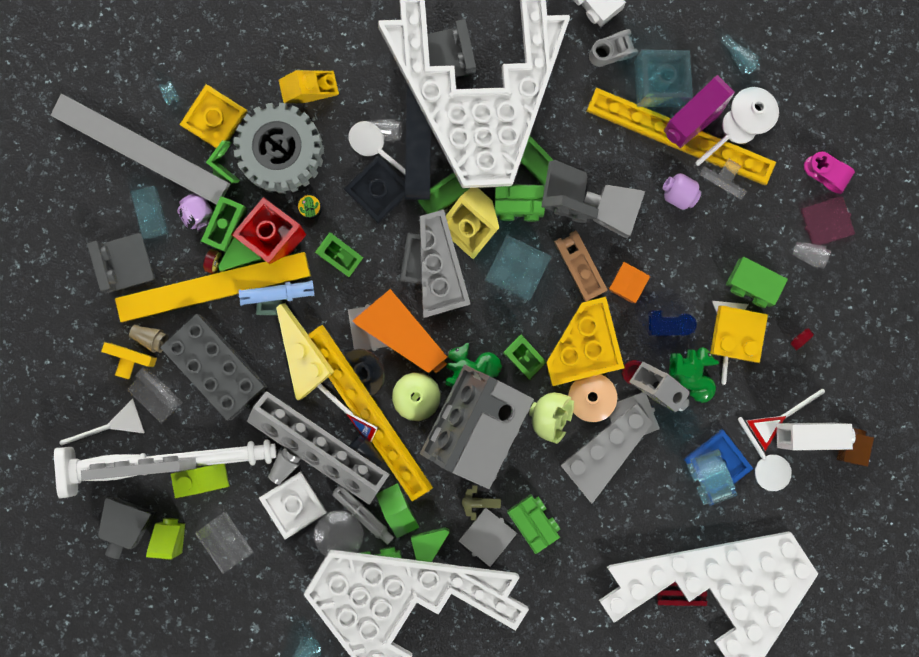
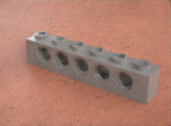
M267 391L252 408L247 420L249 424L369 505L390 475Z

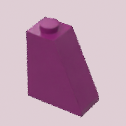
M718 75L714 77L669 120L664 129L667 138L679 148H682L721 115L735 92Z

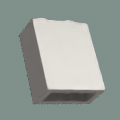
M777 423V448L788 450L853 449L855 431L852 429V424Z

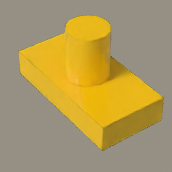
M104 342L101 351L120 358L115 375L125 379H130L134 363L154 367L157 360L156 357Z

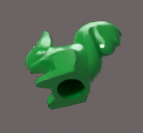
M465 343L464 346L454 348L448 353L449 359L455 363H448L447 368L454 371V374L446 379L445 385L453 388L464 364L492 378L497 377L502 369L501 360L495 354L485 352L480 354L475 362L467 359L469 343Z
M704 347L699 348L697 352L695 350H688L686 358H683L680 353H671L669 375L683 387L689 389L690 396L695 401L705 403L714 397L716 385L713 379L703 375L704 366L718 365L719 361L715 360L709 350Z

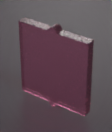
M843 196L801 209L806 223L805 230L809 232L813 247L855 234L850 220L851 213L847 211Z

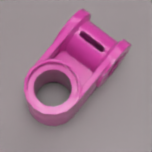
M818 152L808 157L804 162V170L807 175L838 194L843 193L855 173L854 169L849 165L840 162L826 152Z

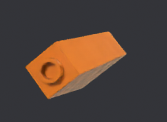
M391 289L352 320L357 326L428 373L432 370L437 373L447 365L444 360L448 357Z

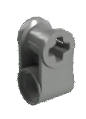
M630 29L596 41L589 53L590 62L595 66L602 67L637 55L638 50L634 49L630 38ZM596 49L605 50L607 57H599Z

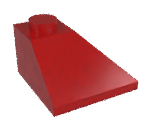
M263 197L233 232L232 236L268 264H272L291 254L306 236V233L300 224Z

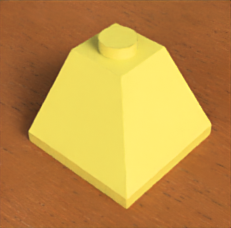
M479 188L468 189L460 196L446 215L453 242L472 259L478 255L499 229L493 201Z

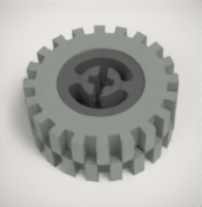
M273 103L266 104L267 108L261 110L260 107L253 109L256 114L252 117L247 114L243 118L246 123L244 126L238 125L236 131L239 133V136L234 137L233 144L236 146V150L233 151L235 158L239 162L237 164L240 170L257 187L263 188L270 193L277 191L279 194H286L288 190H291L293 193L299 191L298 187L301 185L306 187L310 184L308 180L311 177L315 178L317 176L318 166L321 167L323 163L321 155L324 154V147L321 142V135L314 122L311 121L305 112H300L299 108L293 105L289 108L286 103H279L278 107H275ZM274 132H283L282 135L275 134L270 138L277 145H281L288 154L291 153L290 142L295 141L293 156L282 164H273L274 161H283L286 157L279 150H275L268 141H266L267 153L265 155L262 154L264 140Z

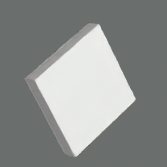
M302 471L259 497L284 539L292 536L327 513Z

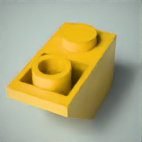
M296 70L279 79L284 103H306L339 95L334 71Z

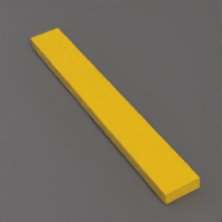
M597 87L587 108V112L697 158H701L721 140L701 131L682 148H679L667 138L664 132L671 118ZM727 141L705 160L762 185H767L776 164L773 160Z
M302 252L285 256L272 264H268L265 261L115 298L120 322H126L237 295L239 290L270 287L311 277L306 253Z
M323 325L317 327L308 335L334 370L328 378L353 415L378 427L372 443L413 502L433 488L325 327Z

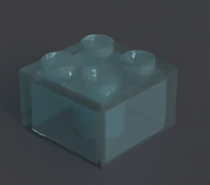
M641 50L635 59L637 107H684L693 98L690 50Z
M506 235L485 282L529 303L551 256Z

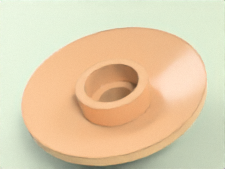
M601 374L575 380L568 396L572 397L570 400L574 401L573 413L578 418L587 422H599L606 419L612 414L617 404L615 386L607 377ZM592 392L598 396L594 402L588 399V395Z

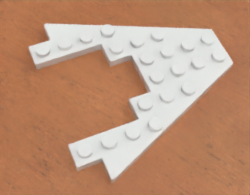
M399 0L401 20L378 21V28L461 187L512 186L570 16H547L546 0H520L525 63L502 65L503 88L456 89L454 66H430L425 0Z
M788 531L609 565L607 568L619 587L599 601L612 621L616 622L674 582L677 583L689 602L710 589L734 628L714 641L723 656L765 657L818 573L793 534Z
M330 550L304 592L306 599L351 657H412L410 651L395 644L393 640L416 603L439 614L450 595L453 594L515 631L529 610L528 606L509 596L520 578L517 573Z

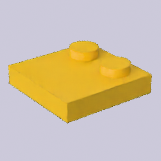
M722 305L718 306L710 353L760 363L768 315Z

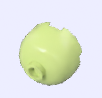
M413 372L404 375L397 381L392 392L395 410L402 417L410 421H421L429 418L436 412L440 404L441 392L438 384L432 377L424 373Z
M553 392L544 395L537 403L534 402L532 404L529 415L532 417V426L538 436L556 444L562 440L566 434L562 429L567 420L571 422L574 401L570 400L572 397Z

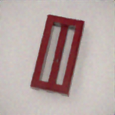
M674 582V583H672V584L669 585V586H678V585H677L676 582ZM662 590L657 593V605L707 606V591L699 595L701 600H691L690 602L687 599H662V595L684 596L681 590Z

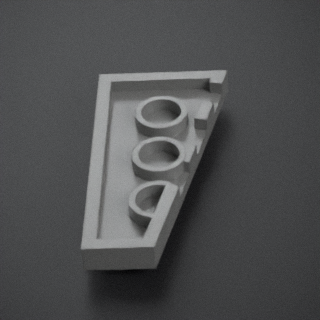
M444 210L419 216L423 318L470 305Z
M636 403L561 464V467L591 504L653 422Z
M178 456L163 457V462L155 463L154 458L138 459V464L130 465L129 460L114 462V467L107 468L105 463L90 464V469L81 470V481L195 469L196 458L179 460Z

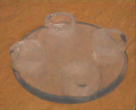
M348 511L329 512L318 521L315 527V544L324 556H327L330 550L356 553L363 542L362 526L359 520Z

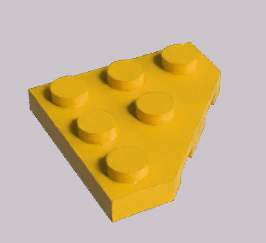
M606 297L583 302L579 306L546 362L552 386L624 368Z

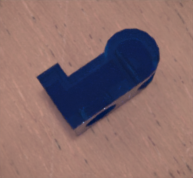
M661 310L648 312L649 336H685L692 334L697 327L696 319L690 314H682L677 317H662Z

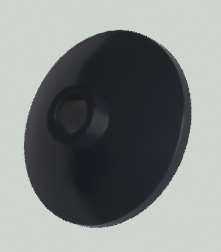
M354 349L344 356L371 396L376 394L382 388L385 379L384 369L380 360L372 352L365 349Z

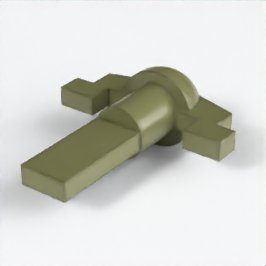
M472 485V489H467L462 500L465 515L471 516V520H476V512H472V508H501V499L472 498V493H477V485Z

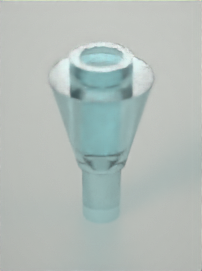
M728 34L721 39V42L731 51L730 53L741 74L746 72L751 74L758 68L760 56L737 44Z
M303 637L293 657L321 656V645L312 637Z

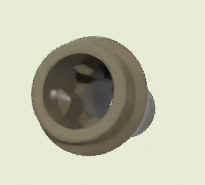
M134 325L129 333V338L137 341L153 353L156 351L162 352L163 350L160 347L168 341V335L160 329Z

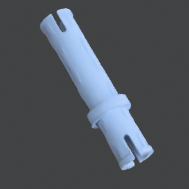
M313 281L294 284L285 282V285L239 290L240 305L283 299L293 301L292 298L315 296Z

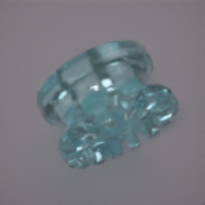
M170 80L167 81V85H159L161 93H164L162 96H166L164 100L167 105H170L173 100L179 101V96Z

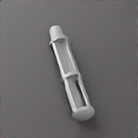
M340 485L333 491L332 496L371 531L376 538H381L387 545L393 540L394 537L387 531V527L347 489Z

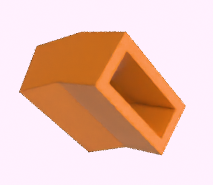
M623 262L609 290L631 303H636L650 276Z

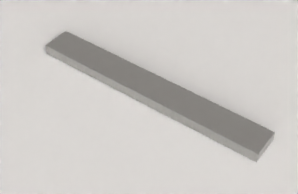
M60 95L51 113L52 117L216 205L220 196L224 197L230 186L229 182L66 95Z

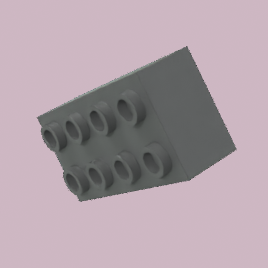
M196 314L160 347L227 421L233 420L268 387L203 315Z

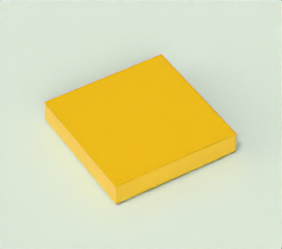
M206 84L180 125L217 148L222 140L229 141L248 111Z

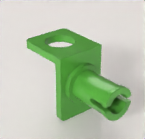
M222 140L206 163L213 168L212 174L223 180H229L231 183H238L240 179L218 163L232 144L230 141Z

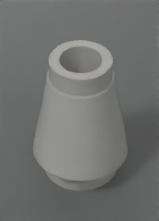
M286 448L280 450L268 478L275 484L280 485L300 465L299 461L301 458Z

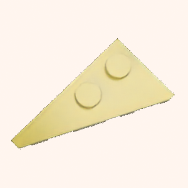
M283 303L277 307V313L295 397L297 400H301L328 378L334 370L286 303Z

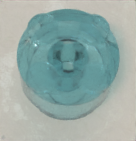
M719 449L690 459L691 463L687 464L693 481L699 480L701 486L696 488L703 505L709 504V506L738 496L725 461L723 462Z

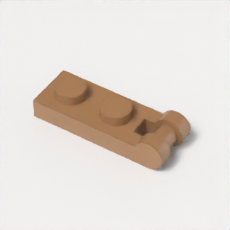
M576 230L569 233V237L563 240L559 238L554 241L585 302L607 291L597 268ZM575 245L577 251L569 254L567 248Z

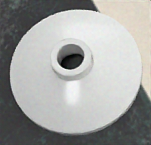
M749 87L741 90L735 96L731 105V114L737 126L743 131L750 134H762L769 131L776 124L779 108L775 98L768 91L758 87ZM755 104L761 108V111L756 110Z

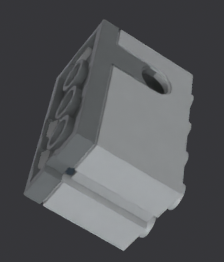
M464 364L420 455L447 471L490 489L515 437L519 433V428L526 414L530 411L534 399Z

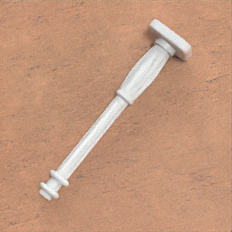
M266 439L264 445H254L253 441H249L248 445L244 447L147 456L145 453L107 455L85 460L76 459L73 447L55 448L54 464L57 495L59 498L76 496L78 493V483H81V470L90 469V464L105 463L107 468L114 467V462L129 460L130 465L138 464V459L154 458L155 463L163 462V457L178 456L179 460L196 458V466L249 461L250 465L253 466L256 460L265 459L267 464H270L272 459L277 457L276 444H271ZM133 476L115 477V478H104V479H94V480H84V481H108V480H117V479L128 478V477H133Z

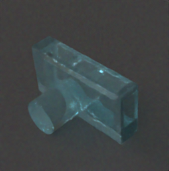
M151 186L132 191L131 195L142 238L147 240L169 234L157 187Z

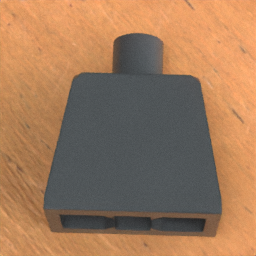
M114 496L107 497L104 502L98 538L109 542L105 555L119 559L123 547L127 549L135 548L156 512Z

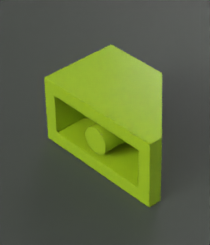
M225 463L171 473L175 498L229 487Z
M163 518V522L156 523L146 557L173 559L182 554L185 524L178 523V519Z

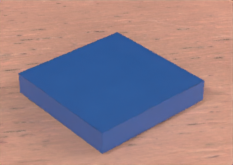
M722 429L683 459L714 499L753 470V467Z

